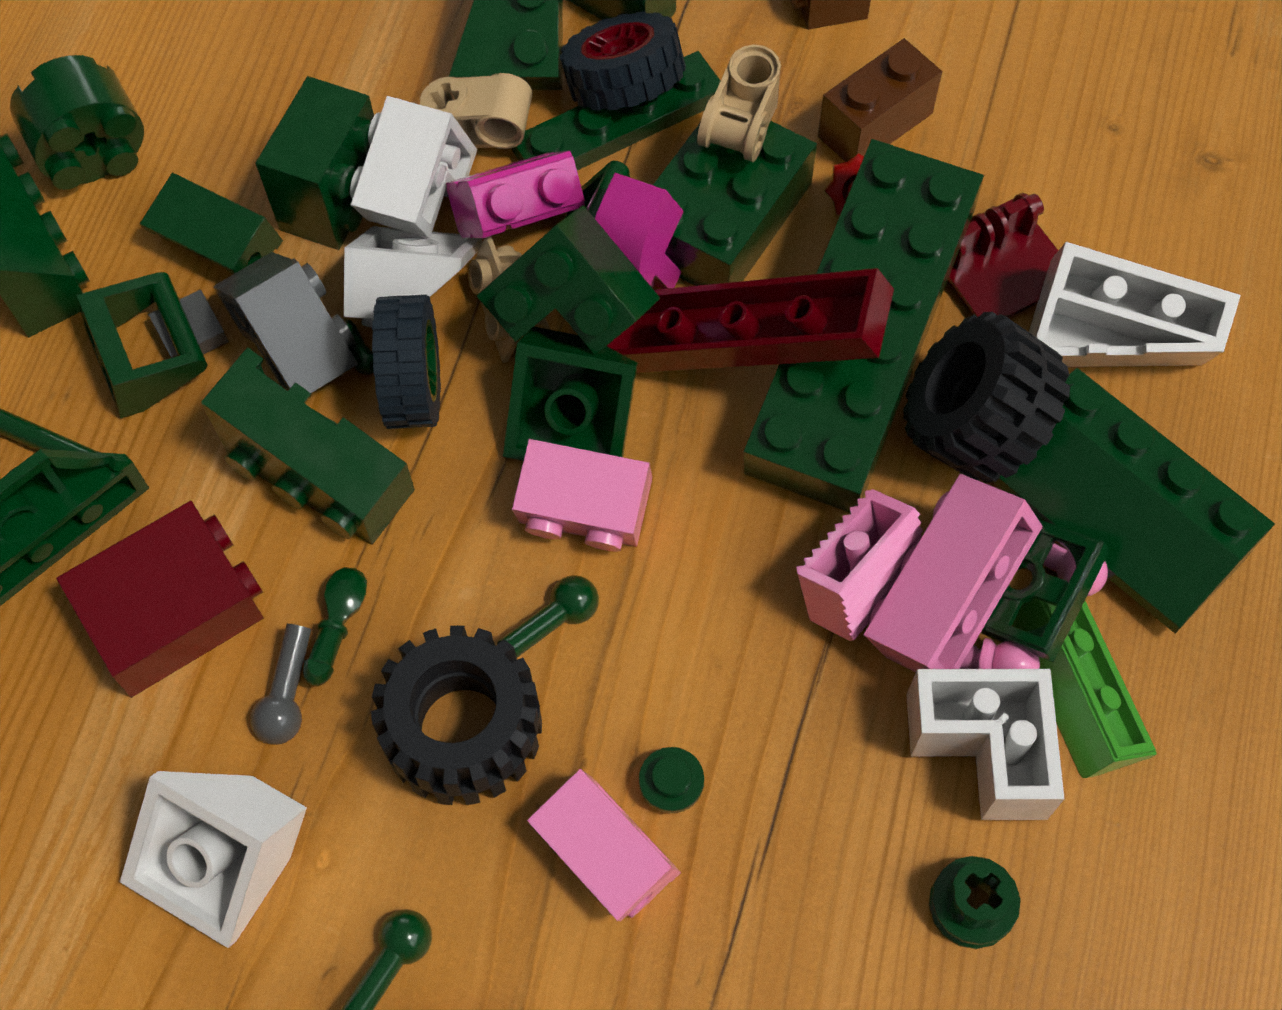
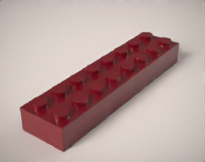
M878 268L657 289L654 291L659 295L660 299L633 325L607 346L637 362L636 373L879 358L894 288Z

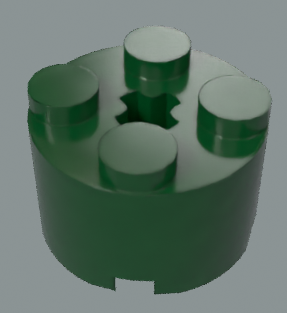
M84 55L63 56L47 61L31 71L34 80L23 91L19 85L17 86L10 100L11 116L39 170L51 179L56 188L68 190L77 187L79 184L94 182L110 174L113 176H123L135 169L139 161L136 153L141 147L144 138V126L114 70L108 65L107 68L97 65L94 58Z

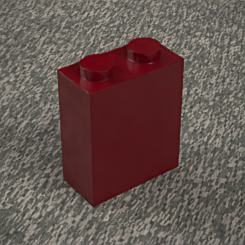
M191 500L56 577L110 674L131 698L264 619L253 601V598L263 593L256 579L244 561L232 567L224 554L225 550L234 546L215 514L203 520Z

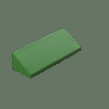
M1038 599L1023 603L1012 625L1023 631L1042 627L1049 622L1056 606ZM1084 601L1054 662L1039 657L1040 669L1051 670L1056 723L1079 774L1083 778H1090L1152 758L1157 755V752L1086 601Z

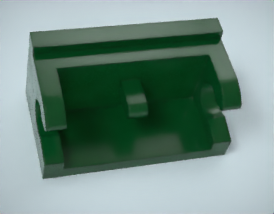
M173 172L140 222V225L146 231L178 244L226 268L233 274L273 252L274 249H278L283 241L265 217Z

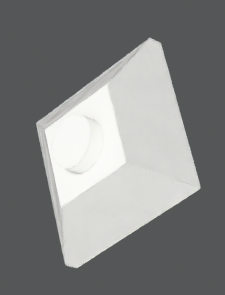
M372 226L345 247L344 317L362 318V325L372 327L373 310L377 297L427 294L430 297L456 275L479 251L482 245V238H461L460 234L432 232L430 238H426L395 228Z
M158 771L149 778L120 883L229 948L237 941L290 860L307 807L254 776Z

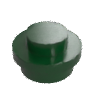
M666 747L653 752L646 758L640 769L639 787L642 796L650 806L664 813H679L691 808L699 800L704 788V772L700 762L690 752L677 747Z

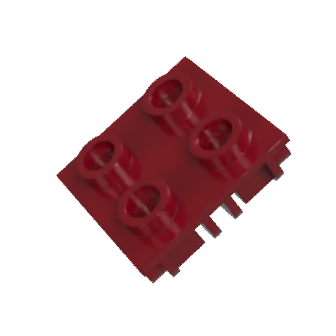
M1020 193L1014 199L997 207H990L984 213H978L971 218L948 280L971 312L977 317L983 312H993L996 315L1002 314L1008 318L1038 303L1051 259L1058 252V249L1037 223L1038 216L1044 213L1043 202L1037 194L1027 195L1026 193Z

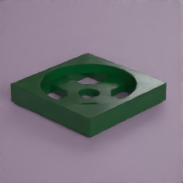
M1039 520L1043 527L1018 570L1027 569L1031 571V583L1026 588L1020 590L1010 587V584L1008 585L982 629L981 634L1001 642L1007 641L1017 644L1038 657L1054 662L1110 550L1104 541ZM1055 541L1065 546L1074 558L1076 569L1069 582L1046 574L1043 568V564ZM1038 599L1056 606L1049 622L1042 627L1023 631L1012 626L1023 603Z

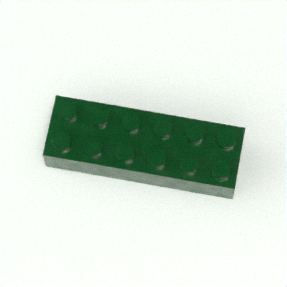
M871 138L816 274L878 268L891 284L894 292L879 358L779 364L743 451L745 475L851 513L850 507L858 506L857 499H861L865 495L975 211L984 178L983 174Z

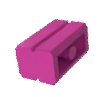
M570 151L541 154L446 183V190L461 238H486L505 232L506 229L518 228L578 209L584 205L585 201L574 157Z

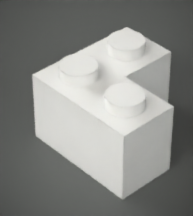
M387 96L382 112H377L374 115L369 127L368 142L370 148L364 166H359L352 177L350 186L351 206L368 221L430 238L443 197H448L446 183L469 176L477 149L451 113Z
M917 669L907 692L911 756H976L981 820H1048L1064 800L1051 670Z

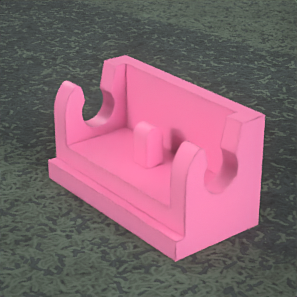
M579 769L527 820L617 921L621 922L627 915L630 918L634 917L681 873L600 784L582 769Z

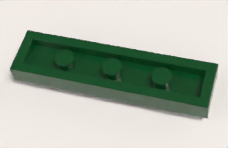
M696 51L684 57L686 71L682 72V79L676 82L669 91L658 95L657 98L644 101L633 107L628 106L610 111L608 109L597 111L591 110L589 107L577 106L525 130L522 143L512 148V151L519 161L545 153L570 151L578 171L704 111L721 80L700 52Z

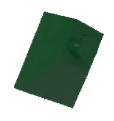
M533 327L517 343L503 457L524 461L529 439L623 457L638 363L608 346H605L594 355L576 334Z

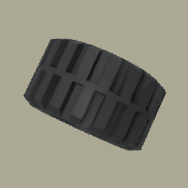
M983 312L979 317L976 315L969 316L958 327L953 325L948 329L938 342H935L927 351L928 354L923 362L919 363L914 372L913 382L908 386L905 396L908 402L903 408V419L907 421L905 426L907 436L913 439V444L965 476L978 481L981 479L986 483L996 482L1001 475L1007 478L1017 473L1021 464L1028 465L1037 457V451L1043 444L1046 446L1053 437L1052 431L1055 425L1061 422L1065 413V409L1062 406L1069 398L1070 386L1065 382L1070 375L1067 365L1062 363L1063 357L1057 351L1002 314L996 315L993 312Z
M450 626V636L439 637L436 628L423 633L425 643L415 647L410 640L398 648L403 659L399 663L388 659L381 669L386 684H375L372 699L377 709L371 711L372 725L378 735L377 740L395 774L403 783L408 781L413 792L424 798L431 792L434 793L438 803L453 805L454 796H463L466 805L480 803L479 792L487 789L491 790L495 798L506 791L504 780L509 776L517 782L527 772L524 762L526 757L534 759L539 748L537 734L542 733V717L535 682L532 681L530 668L524 658L517 660L515 648L503 639L495 645L492 632L478 628L474 637L467 636L465 626ZM459 690L476 691L486 695L496 704L494 715L489 724L482 732L469 740L458 743H444L436 741L422 732L423 721L429 708L439 698L448 693Z

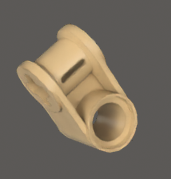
M748 45L735 51L730 58L715 94L709 99L703 112L698 130V145L708 148L713 143L743 153L744 160L754 162L757 159L764 143L768 125L778 104L781 64L779 57L773 50L761 45Z
M506 73L480 77H443L431 82L423 90L420 96V105L451 113L476 148L495 147L509 149L518 146L524 139L532 89L522 78ZM450 92L453 94L455 100L452 99Z

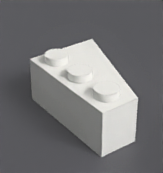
M1065 242L1051 259L1029 333L1057 351L1063 357L1062 363L1067 365V367L1204 365L1224 352L1241 295Z

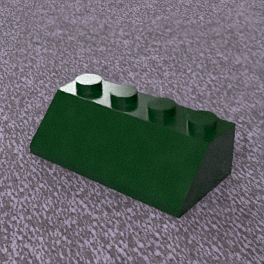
M6 133L0 136V296L29 338L80 313L77 295L83 293L80 286L90 282L73 251L62 255L58 246L67 242V239L51 211L42 215L39 214L36 206L44 203L45 200L29 171L20 176L14 168L24 164Z
M1076 368L1069 374L1070 376L1065 382L1070 386L1069 398L1062 406L1065 409V413L1061 422L1055 425L1052 431L1054 435L1048 444L1041 446L1037 451V457L1028 465L1021 464L1017 473L1007 478L1001 475L993 483L1001 490L1025 499L1039 520L1104 541L1110 550L1105 560L1108 568L1107 578L1176 634L1247 559L1275 523L1084 372Z

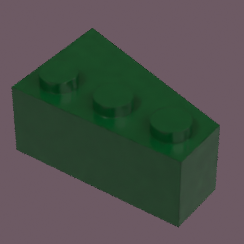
M474 0L449 77H480L506 73L522 78L529 84L532 90H562L563 67L560 55L562 54L561 48L563 47V0Z
M247 347L201 401L227 452L224 458L233 470L246 479L254 480L258 475L271 483L273 491L292 507L302 509L304 505H307L322 514V521L338 535L351 539L355 534L373 545L415 490L407 463L344 417L337 424L305 404L311 397L309 391L296 382L288 391L264 374L261 367L263 358Z

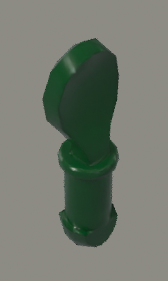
M344 567L334 572L327 582L324 601L328 619L321 620L318 623L317 629L319 632L309 659L304 661L303 666L304 678L312 686L325 684L331 678L334 672L333 664L342 639H345L348 635V630L344 624L359 611L365 599L367 580L363 572L356 568Z

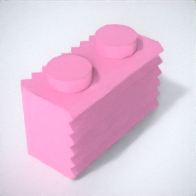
M874 489L865 491L866 498L857 499L858 506L850 507L851 514L842 516L843 523L835 524L836 531L827 533L828 539L820 541L821 548L812 549L813 556L804 558L805 565L796 567L810 621L849 641L855 640L868 625L873 608L882 598L888 595L901 573V566L906 553L912 546L919 543L922 538L921 533L923 532L919 526L922 523L918 519L920 513L914 507Z

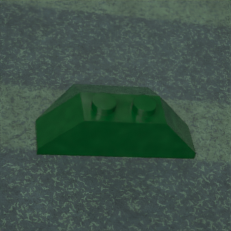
M39 449L0 479V606L149 489L142 475L126 454Z

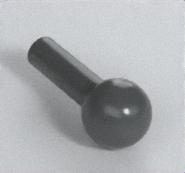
M286 624L269 695L263 697L255 704L250 715L252 731L264 743L270 745L286 743L295 737L301 727L302 714L294 699L312 630L310 628Z

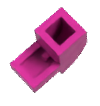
M614 173L599 206L595 220L651 287L654 285L662 289L675 288L681 271L668 258L665 252L683 214L682 208L667 190Z

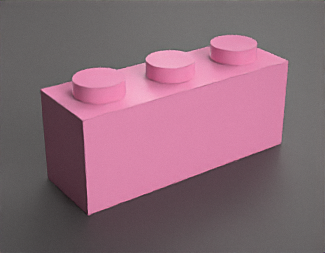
M959 474L950 491L944 493L938 500L934 508L933 519L919 543L912 546L906 553L902 562L901 573L888 595L882 598L873 608L869 619V626L864 636L886 658L914 672L917 669H959L1043 527L1026 500Z

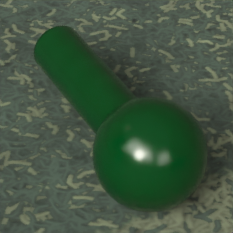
M571 575L562 578L554 585L551 591L550 603L498 640L497 644L505 639L515 648L516 657L518 658L563 623L580 624L588 621L593 617L599 605V595L596 587L590 580L582 576Z
M403 909L395 911L386 917L378 932L380 951L341 1010H374L401 967L415 963L425 956L432 942V930L429 922L422 914L414 910Z

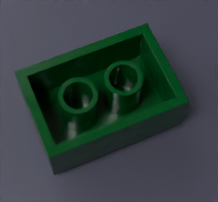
M770 121L764 143L754 162L744 160L743 153L713 143L708 148L698 145L699 123L653 184V186L667 190L683 210V214L665 252L668 258L680 269L681 274L679 278L694 286L743 281L811 186L817 143L773 121Z

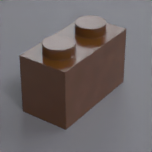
M905 38L823 94L818 137L845 162L852 159L858 153L865 156L871 138L891 144L933 114L943 71Z

